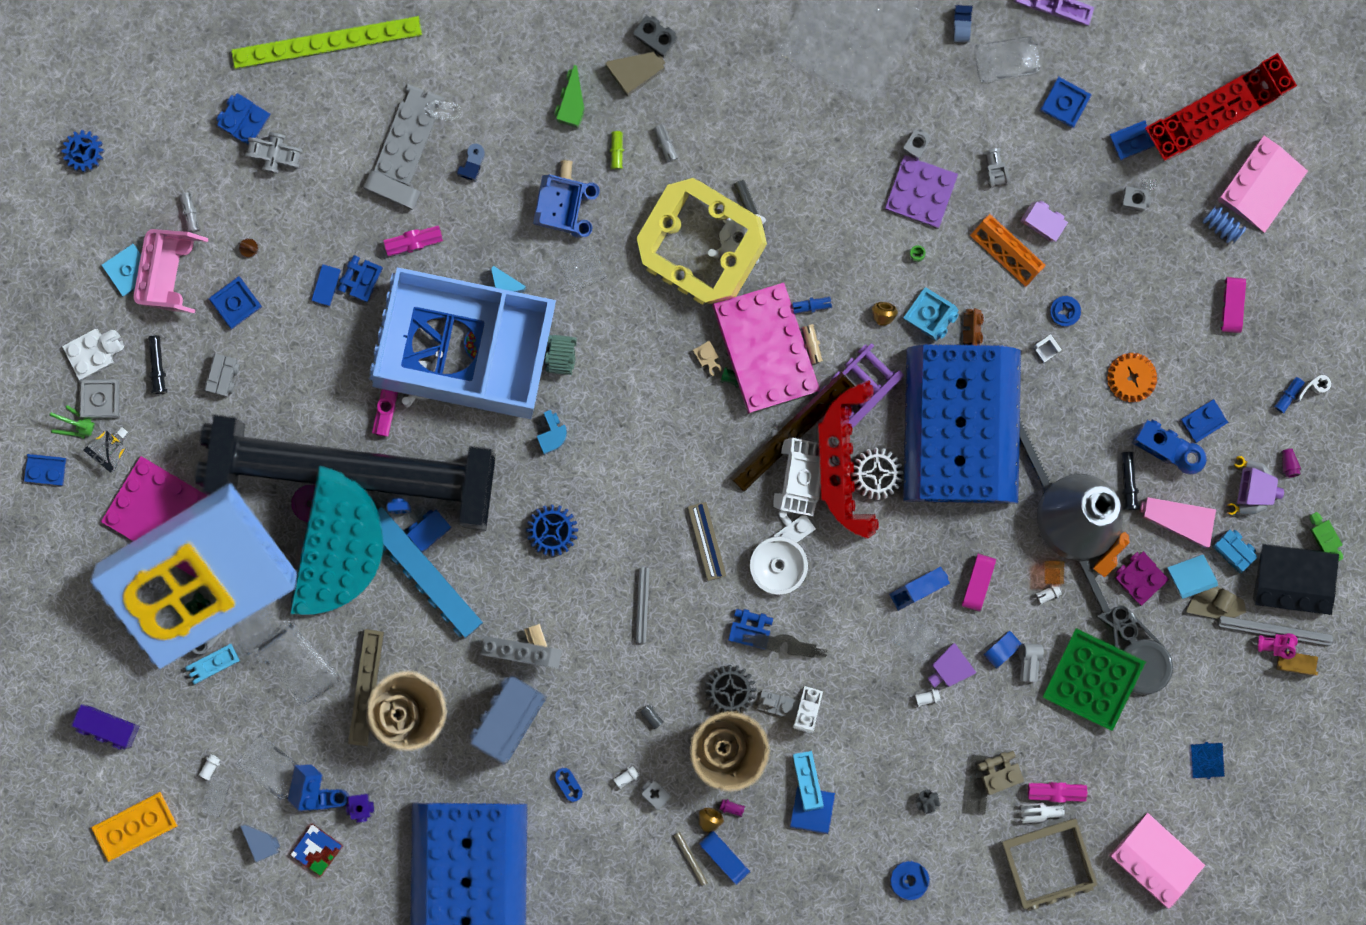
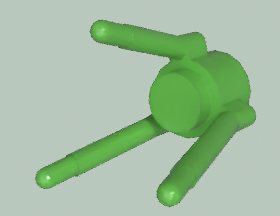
M68 405L66 406V409L80 418L78 411ZM49 413L50 416L76 426V431H79L72 432L53 429L51 430L52 433L77 436L85 439V436H91L95 423L91 422L92 419H82L76 422L58 414Z

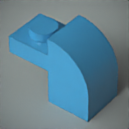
M551 410L544 412L551 430L537 436L544 455L558 450L567 438L566 425L558 427L557 424H560L557 413L552 414Z

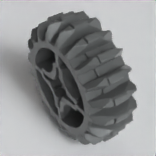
M729 664L728 671H725L724 666H721L722 673L719 674L715 669L714 673L717 676L714 678L709 675L708 678L713 680L712 684L709 682L705 683L706 686L711 687L710 690H705V693H711V696L707 697L706 701L711 699L714 701L709 706L712 708L716 704L718 706L715 710L716 713L719 712L720 708L723 709L722 713L726 711L733 712L734 710L737 713H741L740 708L746 712L747 708L744 705L746 703L749 706L753 705L748 700L749 698H756L755 695L750 694L751 691L755 692L757 689L750 687V685L755 684L754 680L750 682L747 680L752 675L748 674L746 677L743 675L746 669L743 668L740 673L738 672L739 666L736 665L735 671L731 670L732 666ZM727 675V685L723 688H715L718 679ZM733 675L739 676L745 682L746 687L735 686ZM729 680H731L732 688L741 690L733 693L732 701H730L729 693L720 692V690L728 688L727 686L730 685ZM747 693L744 701L734 706L735 695ZM715 694L726 695L728 707L719 703Z

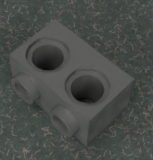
M646 15L633 32V37L665 58L677 41L676 32L669 27L665 29L654 16L648 17ZM646 26H651L654 31L651 34H646L643 29ZM667 37L669 43L662 45L659 43V39Z

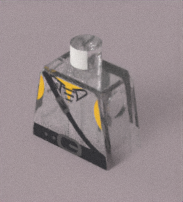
M122 426L114 435L110 431L105 430L87 445L83 451L111 474H114L129 450V447L123 441L130 433Z

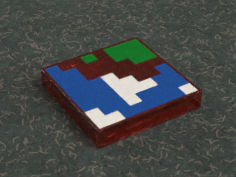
M312 823L290 853V856L319 877H322L344 845Z

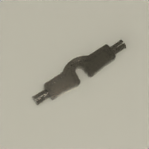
M756 633L755 636L747 634L742 636L750 638H742V642L753 643L754 647L764 648L776 653L780 652L782 644L786 642L788 644V655L814 658L815 655L825 658L827 654L820 653H827V649L816 648L815 644L799 642L793 636L786 634L768 636Z

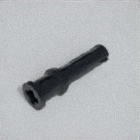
M148 336L151 362L149 378H151L152 383L150 394L168 393V390L165 389L166 373L163 371L160 336Z
M1122 452L1124 489H1122V494L1124 495L1123 510H1139L1140 506L1138 505L1137 498L1139 490L1136 488L1134 452Z

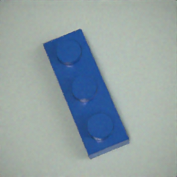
M392 499V503H387L388 511L391 514L411 513V505L403 499Z

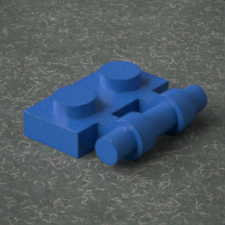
M353 255L351 261L347 263L346 267L348 268L344 277H341L339 281L341 284L338 290L345 293L349 286L352 288L351 296L368 303L383 267L367 260L364 261L362 266L357 265L360 257ZM354 271H358L359 274L356 281H351Z
M736 609L734 616L742 619L741 623H732L728 641L766 650L770 631L763 629L764 624L772 625L773 618L767 617L763 613L760 615L751 613L747 609H744V611ZM747 619L758 622V626L746 625Z

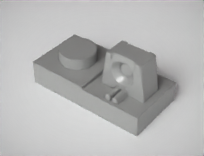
M762 691L757 709L795 719L799 700Z

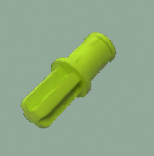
M612 131L611 149H609V152H611V169H623L622 153L624 149L622 131Z

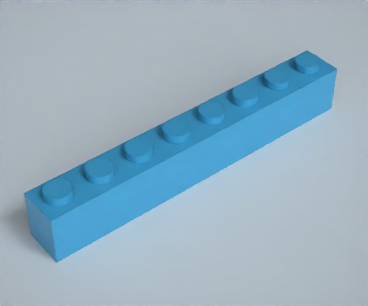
M380 507L378 512L383 530V550L388 549L392 553L390 558L395 564L398 565L400 563L405 568L403 573L409 579L413 577L417 582L416 588L422 594L424 592L427 593L430 597L428 599L429 603L434 608L439 607L442 613L440 615L447 623L451 621L454 624L453 630L459 637L464 636L467 638L483 622L385 509Z

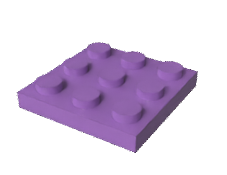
M904 155L885 210L939 228L958 174Z

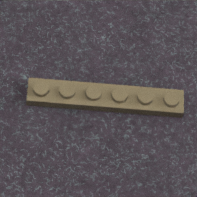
M368 629L364 631L348 744L368 747L370 730L366 722V710L371 694L377 686L384 638L383 631Z

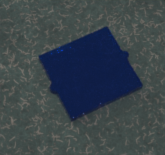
M1205 742V744H1191L1193 778L1211 779V777H1225L1223 743Z

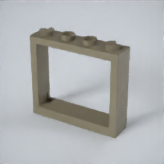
M1076 818L1001 841L1023 909L1027 908L1028 911L1039 908L1038 904L1046 902V905L1056 903L1057 898L1064 896L1065 899L1075 897L1076 892L1083 891V893H1088L1094 890V886H1098ZM1072 828L1088 881L1026 900L1010 848Z

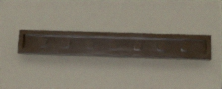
M840 372L731 477V480L745 492L783 455L781 451L784 440L789 438L800 439L826 414L832 403L841 394L855 385Z

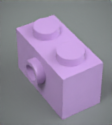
M1043 201L1032 202L1020 221L1050 242H1056L1068 222L1064 220L1065 217L1061 213L1049 210V205Z

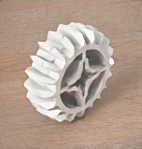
M878 448L874 449V454L868 449L867 457L861 453L860 457L863 460L861 461L857 458L855 460L859 466L854 465V470H857V473H852L851 477H857L854 480V484L859 483L860 486L856 490L859 491L863 488V496L869 492V499L873 498V494H876L877 500H880V494H883V497L886 499L888 497L887 491L891 495L894 494L892 487L899 489L895 482H902V479L897 477V475L903 474V471H897V468L902 466L901 463L895 465L894 462L898 458L895 457L891 460L892 452L885 456V449H882L881 454H878ZM874 459L873 469L861 472L863 465L868 460ZM879 459L888 462L892 470L882 469ZM876 464L879 472L887 473L879 476L878 484L876 476L871 474L872 471L875 472ZM893 476L891 483L886 488L881 489L882 478ZM862 477L871 478L874 481L875 489L868 487Z

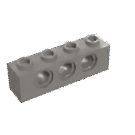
M484 636L481 655L556 669H559L562 650L488 636Z

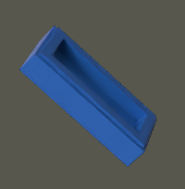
M322 264L311 301L331 306L341 269Z

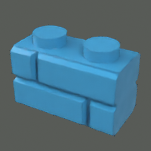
M1230 529L1212 547L1235 570L1242 573L1258 556L1255 554L1256 549L1248 543L1246 545L1241 540L1243 537L1239 532Z

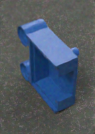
M550 174L542 175L533 224L567 232L575 238L589 236L592 233V224L588 220L577 221L581 200H593L599 196L600 189L598 185L592 182L582 183ZM587 187L590 189L589 196L586 194ZM580 224H581L582 227H583V232H582V233H580V231H579V225H580Z

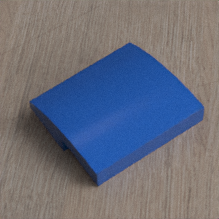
M797 786L790 828L828 834L835 793L821 791L824 807L804 811L800 790Z

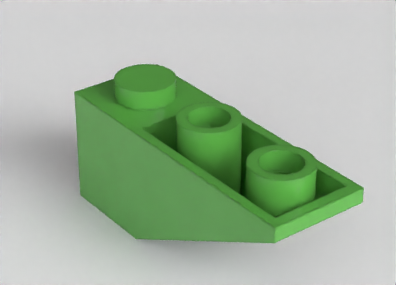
M574 65L573 70L569 69L566 80L569 82L567 88L563 87L560 98H563L561 106L557 105L554 116H557V122L579 128L585 110L577 65Z

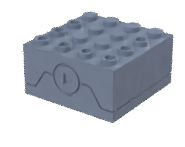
M513 676L505 678L501 685L503 689L501 694L494 696L490 703L493 707L490 712L485 711L480 720L482 722L481 727L475 728L470 736L473 739L471 744L504 764L509 762L547 699V696Z

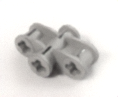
M270 132L269 142L257 138H248L249 146L245 157L265 161L264 167L261 169L262 171L278 174V165L299 169V156L303 150L297 147L282 145L283 140L286 139L285 135Z

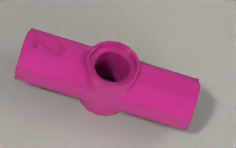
M438 225L423 230L407 231L401 236L383 241L387 256H392L403 252L410 253L415 249L422 250L426 246L443 242Z
M381 389L372 434L389 437L398 392ZM385 402L391 403V409L388 412H383L381 409L382 404Z
M1049 782V784L1028 783V799L1048 800V802H1087V785Z

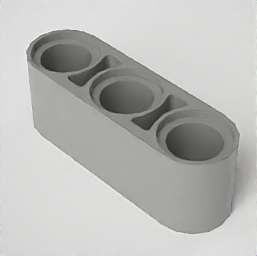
M372 170L363 186L365 190H371L374 194L385 199L389 198L392 202L401 206L405 205L410 210L414 209L421 192Z

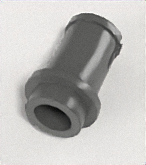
M648 704L640 711L642 713L641 716H644L655 730L664 721L654 711V706L651 707Z

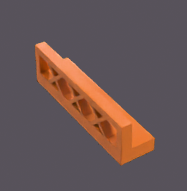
M991 214L970 235L1025 287L1046 266ZM980 229L987 233L988 239H982L977 234ZM993 243L999 244L1002 252L995 251ZM1007 256H1012L1016 261V265H1011L1007 262ZM1021 269H1026L1032 274L1028 280L1021 274Z

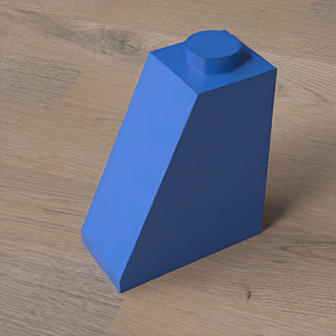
M939 567L889 595L899 611L950 584L946 572L943 571L942 567Z

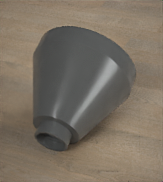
M1071 474L1057 480L1045 490L1037 508V524L1042 538L1054 552L1067 559L1082 561L1095 558L1113 546L1122 530L1123 512L1117 495L1104 481L1088 474Z

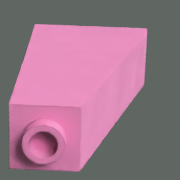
M1149 497L1141 502L1140 512L1143 513V518L1203 548L1210 547L1216 509Z

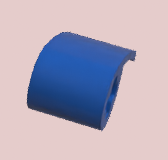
M1009 631L983 655L997 669L1019 649L1022 643Z

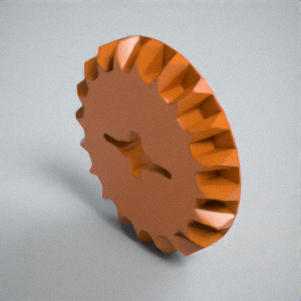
M1138 353L1123 354L1116 358L1109 367L1107 374L1108 385L1112 393L1125 402L1142 401L1155 390L1157 384L1156 368L1151 360L1144 355ZM1130 372H1132L1133 375H1134V374H1137V376H1138V377L1135 379L1136 382H1134V383H1133L1132 380H1130V381L1128 380V377L1130 376V374H1129Z

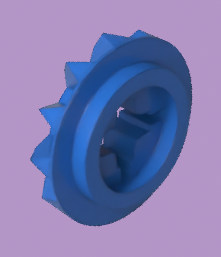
M1061 296L1051 306V317L1055 323L1061 326H1071L1081 316L1080 304L1073 297ZM1063 303L1067 309H1074L1068 313V319L1065 314H1058L1063 310Z

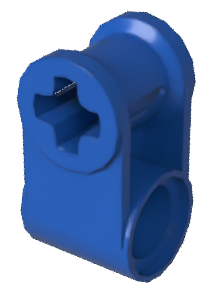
M344 789L319 790L315 810L345 806L349 802L348 792ZM339 792L344 795L342 803H338L335 799L336 794Z

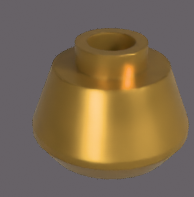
M878 302L872 307L874 320L881 326L891 324L898 314L896 307L888 302Z
M703 808L699 811V825L706 832L716 831L724 822L723 815L715 809Z

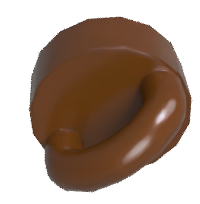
M244 239L239 244V251L244 257L251 258L258 253V244L253 239Z

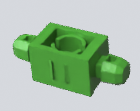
M1318 512L1311 514L1309 519L1315 527L1310 529L1321 550L1323 552L1339 553V561L1342 560L1343 554L1337 548L1343 544L1330 521L1322 522L1323 518Z

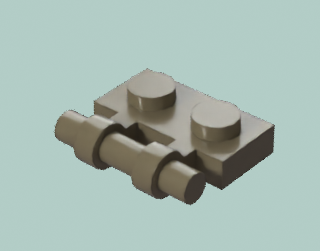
M1014 751L1000 753L998 757L985 759L983 763L978 764L980 771L987 770L988 773L981 777L987 795H992L1024 782L1018 763L1010 765V760L1016 758ZM1002 763L1003 768L995 771L994 766Z

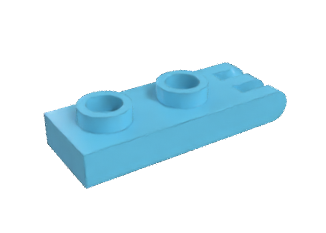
M229 644L190 664L185 669L186 671L195 669L194 672L188 674L190 678L198 675L199 678L192 681L193 685L236 664L240 659L233 645Z

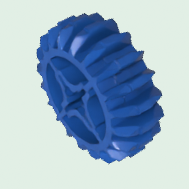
M553 504L550 505L551 510L549 511L546 506H543L545 512L541 513L537 509L536 512L539 516L531 515V518L535 521L534 523L528 521L527 524L533 527L532 529H526V532L533 535L527 538L528 540L534 539L535 541L531 543V546L534 547L538 544L539 546L536 551L540 552L543 548V555L545 556L548 550L551 551V556L555 555V550L558 551L559 555H562L560 549L564 548L568 552L569 549L566 545L574 546L570 539L577 540V536L572 535V532H578V528H572V526L577 524V521L570 522L574 515L570 514L567 517L566 514L569 510L565 509L563 513L560 512L562 509L560 505L557 507V511L554 510ZM558 515L563 519L557 523H551L546 516ZM541 520L545 525V531L541 536L537 537L536 529ZM546 522H548L550 526L552 525L553 527H557L555 531L559 538H557L555 535L552 536V533L551 535L547 533L549 532V528ZM565 524H568V535L563 541L559 531ZM552 537L559 545L547 546L542 541Z

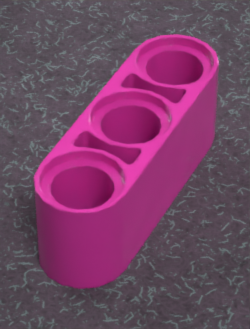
M1226 277L1225 283L1227 286L1224 289L1223 299L1225 308L1222 310L1223 327H1221V331L1241 333L1246 279Z
M977 554L976 563L970 576L971 579L967 585L965 598L961 605L962 607L978 612L981 611L995 567V558Z

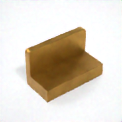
M1298 653L1291 659L1278 656L1276 670L1318 676V671H1316L1318 657Z

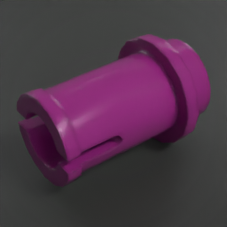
M722 799L719 810L722 813L727 812L742 817L745 806L730 802L729 799Z

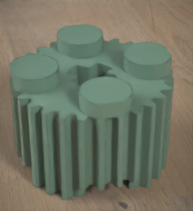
M549 335V351L546 352L545 357L546 372L572 375L576 357L574 346L576 347L577 338Z

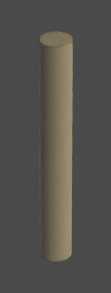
M681 833L673 835L700 885L707 884L705 876Z

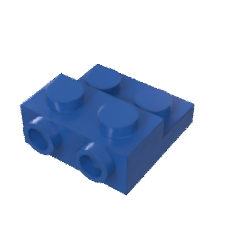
M236 93L235 96L231 95L228 99L226 111H221L216 119L218 121L217 126L249 145L248 138H257L271 114Z

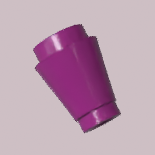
M1292 448L1282 451L1283 474H1285L1286 478L1301 475L1300 470L1302 469Z

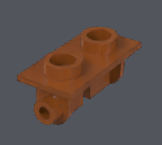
M974 308V313L973 309H966V313H964L963 326L970 327V330H963V344L980 345L983 342L981 325L984 322V316L979 309Z

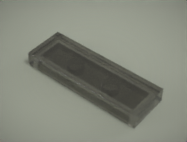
M972 755L966 812L985 814L987 792L981 777L988 773L987 770L980 771L978 764L992 757Z

